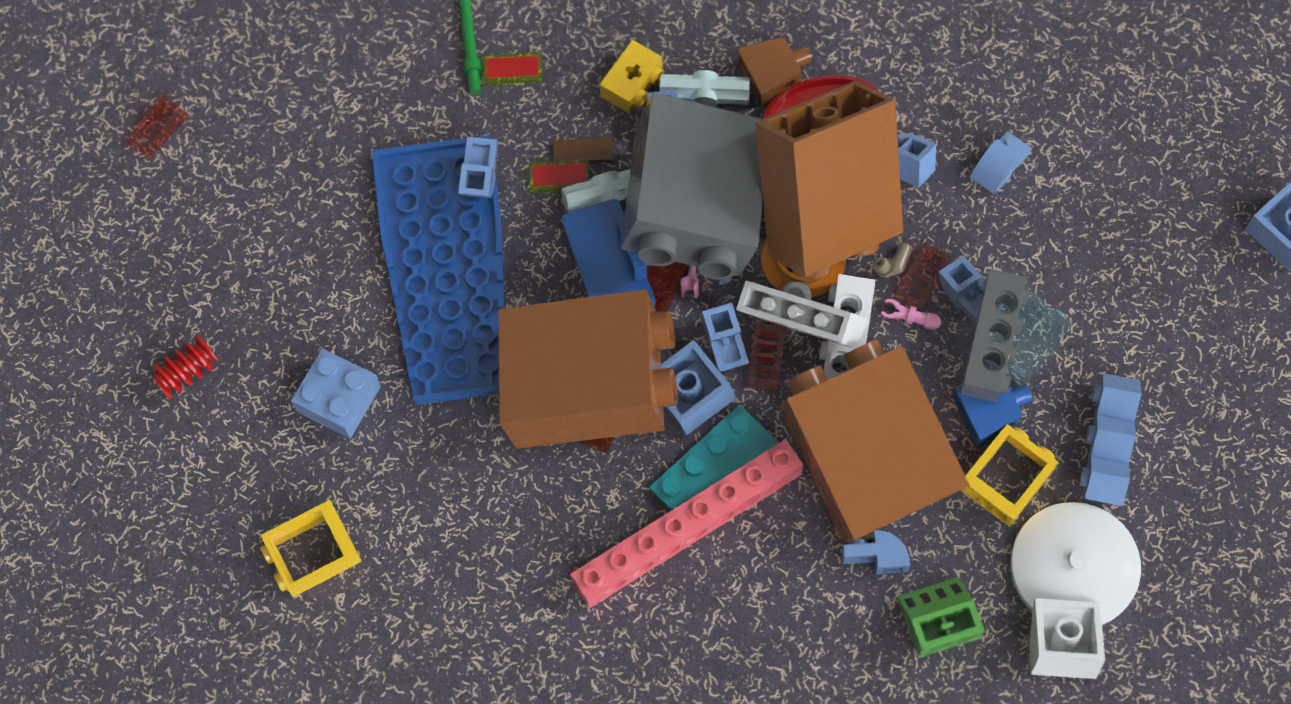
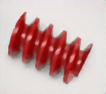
M198 335L194 336L195 347L185 342L183 344L185 353L178 349L173 350L174 361L164 356V368L156 363L152 364L154 371L152 377L169 400L172 399L171 388L181 393L183 391L181 381L191 386L193 384L192 374L201 379L204 377L202 367L211 372L214 370L212 360L220 364L204 339Z

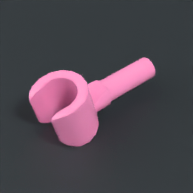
M689 265L687 276L680 280L682 298H684V293L688 290L694 291V298L699 296L696 266Z

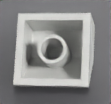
M1034 599L1029 642L1031 675L1097 678L1105 662L1100 602Z

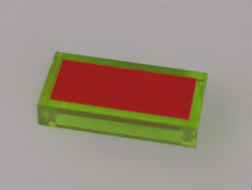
M541 52L483 55L484 86L543 83Z
M589 160L529 162L530 194L561 192V189L566 186L590 181Z

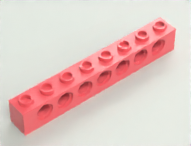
M785 439L571 573L572 583L588 608L593 607L801 476L804 464Z

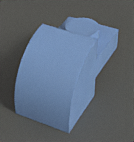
M1007 132L1000 140L996 139L987 149L970 178L992 194H995L1008 181L1013 171L1026 159L1032 148Z
M467 137L464 164L462 163L459 195L491 198L496 179L497 140Z
M961 256L939 271V280L945 294L957 309L961 308L976 324L985 285L982 282V275L964 256ZM1002 303L996 305L998 310H1002Z
M732 303L702 311L701 317L708 345L711 347L719 372H725L749 364Z
M875 530L872 536V543H867L866 539H856L848 542V545H843L841 551L842 564L874 562L876 575L907 573L910 568L909 554L905 545L895 535L886 531Z

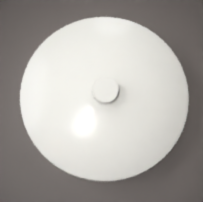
M1060 503L1039 511L1022 527L1011 552L1010 567L1014 586L1022 601L1032 612L1035 598L1100 602L1101 622L1104 625L1120 615L1129 605L1140 581V556L1129 531L1110 513L1085 503Z

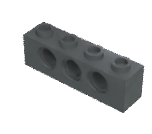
M994 269L989 270L960 394L996 403L1001 393L1007 394L1011 375H1007L1006 370L1008 364H1014L1018 348L1013 346L1012 343L1014 335L1020 336L1024 318L1018 317L1020 307L1026 308L1030 289L1025 288L1027 277ZM1000 303L1006 304L1011 311L1002 312L998 310L996 305ZM999 332L1003 335L1004 340H994L989 333ZM991 360L997 364L998 368L994 370L987 369L983 365V361Z

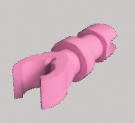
M893 299L884 300L885 304L891 303L894 305L895 310L899 311L893 314L881 312L880 314L885 318L904 319L906 324L912 325V322L924 325V328L935 330L941 325V319L936 314L916 311L917 307L914 306L906 308Z

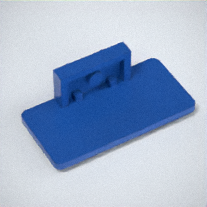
M610 199L562 216V224L588 297L646 289L655 306V297L647 278L646 266L650 264L641 261L638 253L620 249L625 212H623L617 199Z

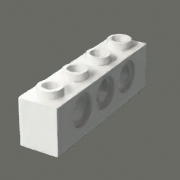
M839 274L837 285L831 284L828 302L834 303L833 307L838 309L844 306L853 307L856 310L855 315L868 320L859 344L860 347L866 344L876 280ZM822 341L819 359L825 360L823 371L828 380L842 374L832 368V365L836 363H842L850 370L843 355L854 350L853 348L831 341Z
M749 281L745 282L736 310L747 315L853 349L859 347L868 321L851 312Z

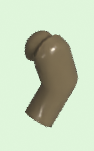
M899 243L893 258H883V260L881 257L877 258L873 263L875 274L882 278L901 274L905 270L913 247L907 243Z

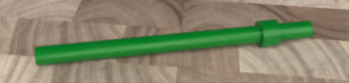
M459 0L465 52L463 69L464 74L468 78L469 94L476 96L481 94L479 74L482 71L480 59L477 58L471 2L470 0Z

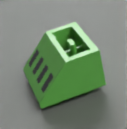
M958 577L897 596L918 658L978 640L984 632L974 601Z

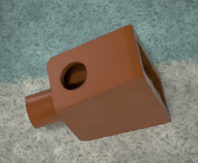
M784 38L740 47L737 54V62L745 77H750V87L760 107L771 102L783 90L801 82L802 72L800 67L812 62L811 54L806 46L791 51Z

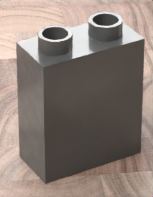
M652 92L636 123L620 249L638 253L641 261L654 266H666L674 261L696 266L703 276L711 279L724 280L734 275L740 276L758 249L763 196L755 122L762 119Z

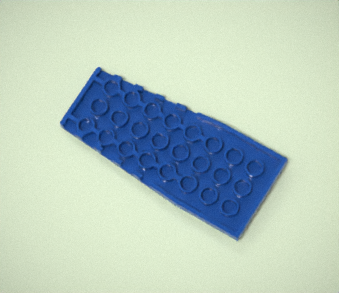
M491 135L477 136L475 138L491 139ZM467 138L372 150L380 233L413 400L416 405L499 394V309L505 308L502 219L497 179H495L491 198L458 194Z

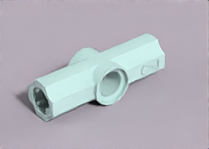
M709 70L696 71L693 75L661 74L660 91L676 89L678 99L715 107L717 104L749 105L750 77L718 76L717 73Z
M630 169L618 173L617 171L606 172L592 177L590 181L562 188L561 193L565 209L570 213L610 199H617L619 202L624 201L628 193Z

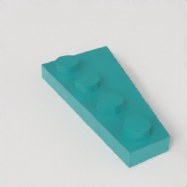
M739 405L649 487V490L672 511L776 446L779 442Z

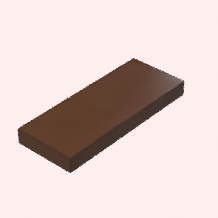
M613 137L553 140L554 164L614 162Z

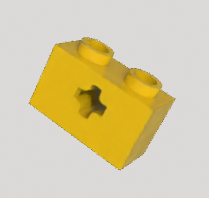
M632 40L600 83L601 97L631 114L635 107L640 108L647 98L648 92L646 91L652 84L657 85L661 74H664L662 56Z

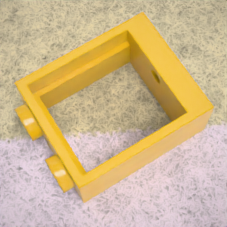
M1006 424L965 477L970 486L961 491L1010 527L1055 470L1058 461L1054 459L1055 456L1049 449L1043 446L1038 447L1029 440V436L1023 430L1017 427L1012 428ZM1005 441H1008L1043 467V470L1015 505L977 477Z
M330 500L261 535L265 545L260 547L268 564L275 563L279 572L274 574V577L281 591L288 590L293 597L362 562ZM326 521L344 556L294 582L277 546Z

